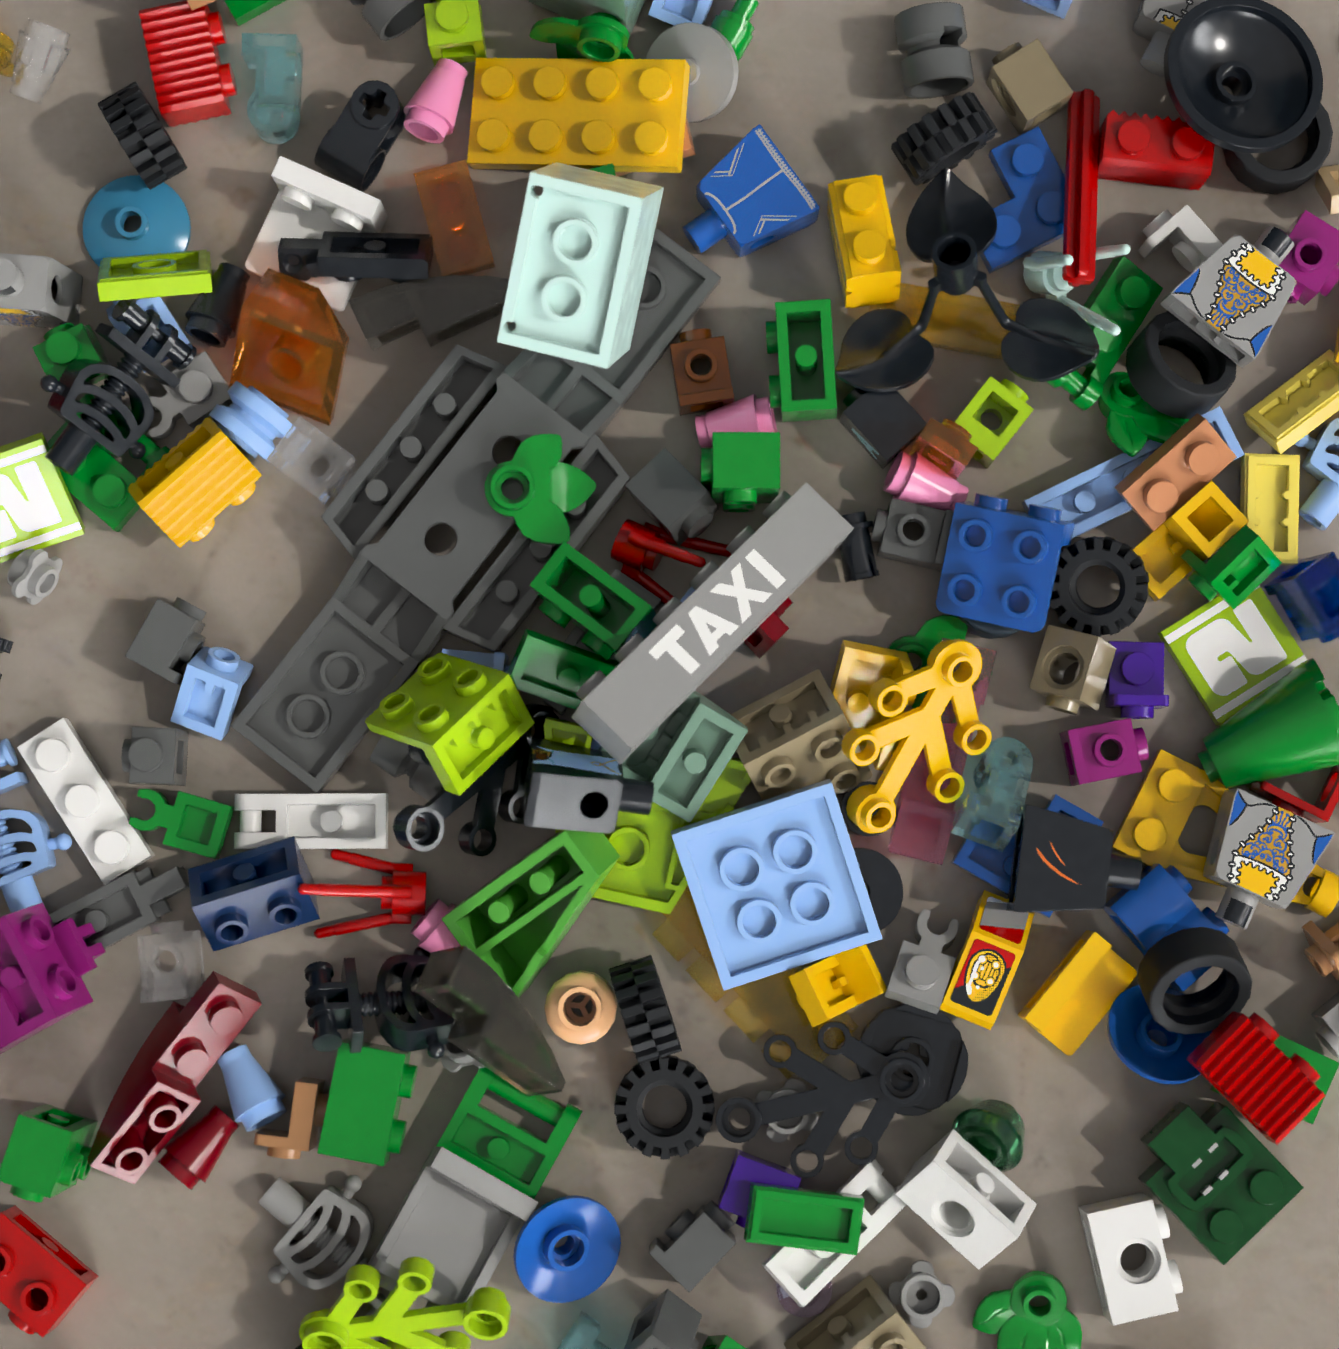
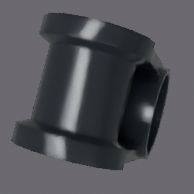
M379 80L367 81L359 85L353 92L352 97L336 123L322 139L315 155V165L359 191L364 192L367 190L380 172L385 157L404 128L403 122L406 115L395 90L387 83ZM385 104L389 110L385 117L381 114H376L373 118L370 116L368 110L372 106L380 109Z

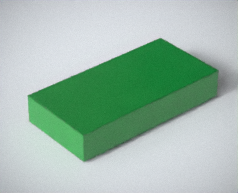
M751 1182L744 1240L750 1243L857 1255L865 1199L861 1195Z

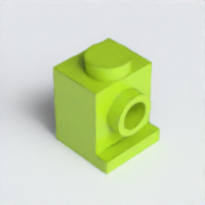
M436 0V3L424 4L428 47L434 66H436L440 58L450 59L459 64L476 62V58H487L482 9L478 0Z
M990 376L951 425L945 437L988 469L1034 409L1026 403L1029 397L1019 386L1005 378L998 382ZM988 412L994 413L999 418V428L989 430L981 423V416Z

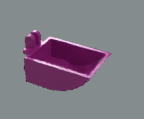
M43 902L0 918V1054L94 1002L81 976L97 968L94 959L103 955L106 951L101 942L89 947L86 946L84 939L96 933L91 922L77 927L71 917L55 926Z

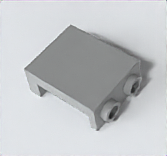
M434 1146L368 1265L379 1271L381 1275L379 1286L391 1292L397 1284L401 1262L409 1257L425 1258L433 1264L434 1276L430 1291L419 1295L428 1300L424 1308L467 1302V1299L477 1289L486 1287L521 1221L527 1222L538 1202L449 1150Z

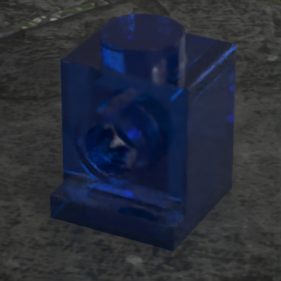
M1333 551L1300 560L1298 564L1290 567L1264 586L1269 596L1276 595L1302 641L1319 638L1321 643H1326L1339 637V560Z

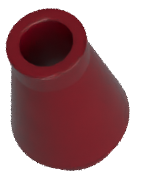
M214 1104L208 1113L166 1144L164 1148L167 1151L158 1162L192 1190L200 1180L206 1182L229 1139L239 1125Z

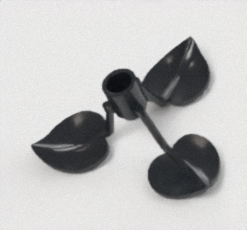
M944 168L923 190L910 213L906 225V239L910 251L918 260L932 263L934 277L928 281V292L918 322L912 327L910 319L904 313L894 309H875L865 313L848 329L842 342L835 373L843 382L855 388L872 392L897 391L915 384L928 372L934 361L933 346L920 334L928 326L938 293L943 291L947 294L958 296L965 294L974 286L979 288L1000 325L1010 331L1002 340L1001 355L1009 370L1020 378L1033 382H1047L1064 377L1094 361L1099 354V344L1093 330L1085 320L1070 307L1052 299L1036 298L1023 302L1017 310L1015 321L1006 315L987 282L986 273L978 270L977 256L988 249L997 233L995 212L984 197L964 184L950 169Z

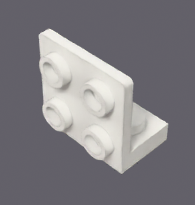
M280 156L271 174L279 191L245 262V267L253 274L332 309L343 311L358 281L344 282L337 280L335 277L318 276L316 278L311 277L308 281L281 278L278 261L281 238L322 239L324 231L380 233L388 217L380 199Z

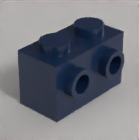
M294 836L188 869L191 907L213 952L320 919L316 895H303L298 892L300 884H314V880Z

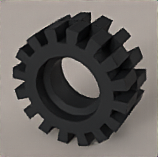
M136 81L98 102V106L111 130L150 190L187 169L178 149Z
M967 92L963 96L954 97L948 104L946 102L941 104L931 114L927 113L921 117L922 120L920 122L913 123L907 128V132L900 134L896 138L897 141L891 145V149L913 184L919 186L921 183L925 184L931 181L944 168L952 170L962 160H967L973 156V152L982 149L987 144L986 142L995 136L998 129L974 92Z
M1093 536L1075 542L1060 554L1050 600L1052 610L1055 609L1059 616L1058 619L1064 625L1067 624L1072 627L1074 631L1099 637L1120 632L1136 620L1147 601L1149 577L1143 565V560L1140 555H1137L1132 550L1131 546L1125 542H1119L1112 537ZM1089 566H1107L1118 576L1120 592L1112 604L1097 608L1086 604L1080 598L1077 591V580L1081 572Z
M649 955L609 968L620 1012L639 1065L682 1051L652 956Z
M669 1055V1057H662L641 1065L637 1063L625 1074L616 1094L614 1112L620 1133H623L627 1139L626 1142L632 1148L636 1147L642 1151L643 1155L650 1158L653 1155L661 1157L660 1159H670L671 1156L679 1155L681 1157L688 1154L689 1150L695 1146L698 1147L704 1141L705 1135L710 1131L713 1124L715 1107L712 1089L704 1074L691 1062H686L677 1056ZM660 1085H669L678 1089L683 1094L687 1104L683 1119L677 1125L670 1128H659L652 1125L646 1119L643 1112V1100L646 1094L651 1089Z

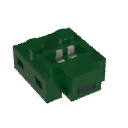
M1217 1101L1201 1117L1188 1105L1179 1102L1140 1139L1158 1159L1138 1179L1209 1254L1222 1265H1225L1304 1188L1230 1109Z

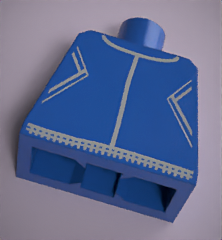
M759 124L696 186V198L705 212L687 223L682 229L699 254H702L725 238L736 255L744 257L812 225L818 219L820 206Z

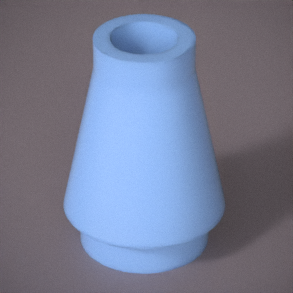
M246 1044L235 1047L220 1056L217 1062L223 1073L235 1122H242L247 1132L254 1131L273 1122L287 1111L282 1102L285 1094L253 1057Z

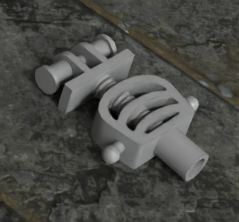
M357 1175L348 1176L342 1191L328 1185L312 1203L281 1177L264 1194L258 1203L289 1229L273 1250L282 1263L270 1268L268 1279L272 1283H281L285 1275L290 1272L303 1287L312 1290L323 1289L339 1281L347 1274V1270L351 1266L357 1264L368 1265V1258H364L363 1253L372 1237L374 1219L370 1210L364 1204L352 1198L355 1192L359 1191L362 1186L360 1177ZM322 1206L321 1216L316 1217V1211ZM337 1206L341 1210L342 1216L337 1231L333 1232V1228H329L328 1223ZM353 1217L357 1219L360 1225V1239L356 1248L354 1246L351 1247V1243H346L347 1240L343 1239L351 1227ZM299 1232H303L304 1237L298 1241H295L294 1238L296 1237V1235ZM310 1243H316V1247H320L318 1253L308 1258H300L296 1255ZM328 1256L330 1259H334V1263L338 1262L339 1266L336 1270L326 1274H316L310 1271V1269L318 1266ZM378 1291L377 1297L369 1302L373 1305V1308L367 1315H373L386 1299L380 1291ZM376 1336V1337H369V1338L378 1341L381 1337H380V1336Z

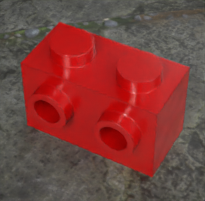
M14 1205L0 1213V1302L10 1310L7 1315L14 1325L27 1334L33 1335L36 1332L43 1338L60 1324L99 1276Z

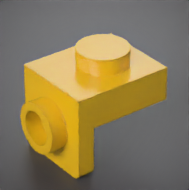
M866 944L832 955L788 977L795 990L797 1001L805 1011L812 1028L883 994L887 990V986Z

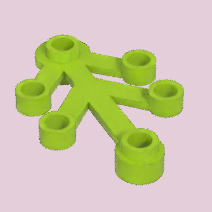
M409 1257L401 1262L397 1284L373 1315L354 1317L363 1302L373 1301L377 1297L381 1279L379 1271L374 1267L357 1264L347 1270L343 1292L330 1309L313 1311L304 1316L300 1324L299 1336L302 1340L303 1349H470L471 1340L462 1332L446 1331L438 1337L423 1330L463 1325L464 1330L477 1339L496 1340L503 1337L508 1331L511 1306L507 1301L506 1295L501 1290L494 1287H482L477 1289L467 1299V1302L408 1310L419 1295L430 1291L434 1276V1266L429 1260L422 1257ZM380 1336L389 1341L385 1345L369 1337Z

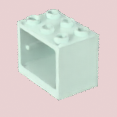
M559 162L530 172L497 342L606 369L629 351L664 187ZM535 185L543 188L542 195L535 193Z

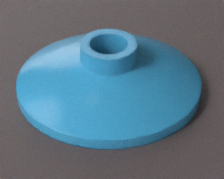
M140 175L118 178L101 188L94 195L86 209L82 227L86 249L92 260L99 267L100 261L108 257L186 251L191 236L190 216L180 196L164 182L150 190ZM130 216H139L142 220L140 228L135 232H126L124 230V222Z

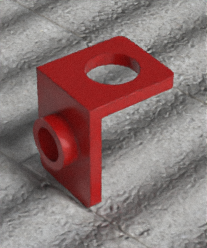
M1339 765L1332 767L1314 806L1265 781L1252 783L1249 790L1272 801V804L1313 823L1328 822L1339 801Z

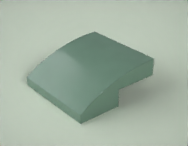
M694 691L622 763L623 777L654 782L652 802L690 823L747 734L748 727L697 691ZM600 746L599 749H598V750H600V751H605V752H607V751H606L604 748H602L601 746Z

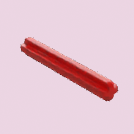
M1087 88L1082 91H1073L1067 109L1063 255L1070 254L1073 257V263L1062 267V277L1072 287L1090 285L1095 279L1100 99L1092 89Z

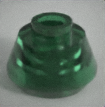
M993 1099L984 1100L962 1111L955 1118L952 1129L958 1132L966 1142H969L1001 1172L1012 1170L1019 1164L1023 1156L1025 1125L1021 1116L1010 1104Z

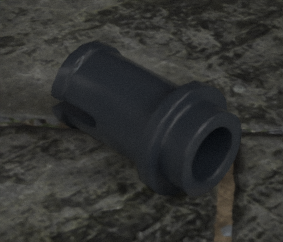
M865 511L842 515L854 527L852 532L839 546L845 582L879 576L880 573L877 570L869 528L874 526L873 521H867Z

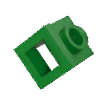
M73 323L59 325L49 330L43 336L44 342L32 347L45 374L55 376L58 381L66 367L77 359L87 358L110 365L92 326H85L83 323L76 326ZM95 373L85 381L94 385L106 379L109 375L106 373Z

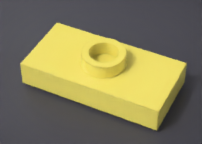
M1330 349L1243 414L1247 425L1279 454H1282L1339 411V363L1333 362L1334 352Z
M1245 453L1241 457L1240 511L1249 520L1246 525L1271 549L1282 562L1280 565L1294 566L1298 564L1300 455Z

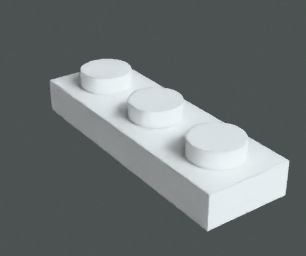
M61 718L17 747L104 885L131 872L155 856L141 832L129 824V813L69 719Z

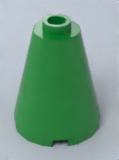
M1314 658L1302 662L1203 738L1207 749L1197 753L1211 783L1222 779L1227 789L1339 765V706L1334 695L1326 688L1323 682L1325 678Z

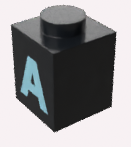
M854 388L842 400L847 409L841 415V424L882 469L895 459L899 452L904 451L922 435L928 425L898 391L872 392Z

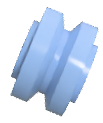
M235 381L227 391L232 404L229 407L217 404L209 413V416L218 423V427L241 449L253 458L259 455L270 463L278 453L273 440L276 437L289 439L295 432L296 427L287 420L289 415L268 397L251 385L246 388L238 381Z

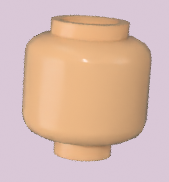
M579 970L565 974L553 984L546 995L544 1011L547 1023L555 1035L568 1043L582 1045L595 1042L607 1034L615 1021L618 1005L615 991L606 979L595 972ZM577 996H585L581 1003L572 1002ZM589 1000L592 1001L593 1005L591 1013H588L586 1009V1004ZM572 1008L580 1009L583 1016L577 1015Z

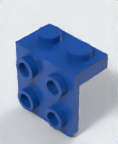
M976 493L974 502H956L936 597L937 609L945 614L1031 633L1042 630L1046 624L1061 547L1071 545L1075 523L1061 520L1062 510L1029 504L1028 513L1007 509L1009 499L988 494Z

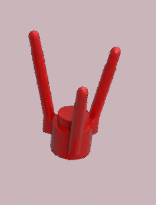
M627 519L615 538L611 550V558L623 563L622 573L660 598L661 602L666 605L674 596L644 573V568L654 571L663 555L698 568L704 567L706 560L701 556L670 545L677 544L663 529L648 522H645L643 525L634 520ZM698 537L687 538L680 545L728 558L732 555L726 549L727 544Z
M333 849L330 852V856L334 860L393 876H382L381 885L302 883L298 886V892L303 895L381 898V909H392V912L317 928L314 931V935L318 939L390 924H411L412 915L425 916L427 872L413 871V863H393L353 852Z

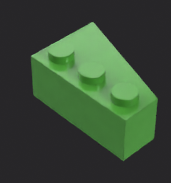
M560 830L465 898L441 918L507 1009L533 984L619 859L620 855L603 833Z

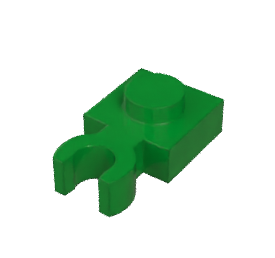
M151 789L138 790L137 796L153 802L155 813L149 820L130 817L129 824L132 827L142 831H154L161 827L167 828L162 844L212 859L220 858L234 812V806L183 791H178L175 804L171 805L167 798L159 791Z

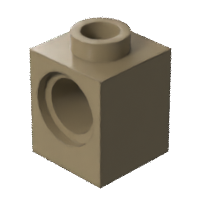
M1038 38L1024 47L1019 42H1016L993 58L994 66L991 68L986 84L1019 135L1030 131L1066 108L1073 91Z
M1048 625L1029 688L1047 698L1045 706L1072 715H1077L1079 706L1098 711L1117 648L1099 636ZM1079 662L1080 671L1077 678L1073 682L1064 685L1063 677L1066 669L1071 664Z

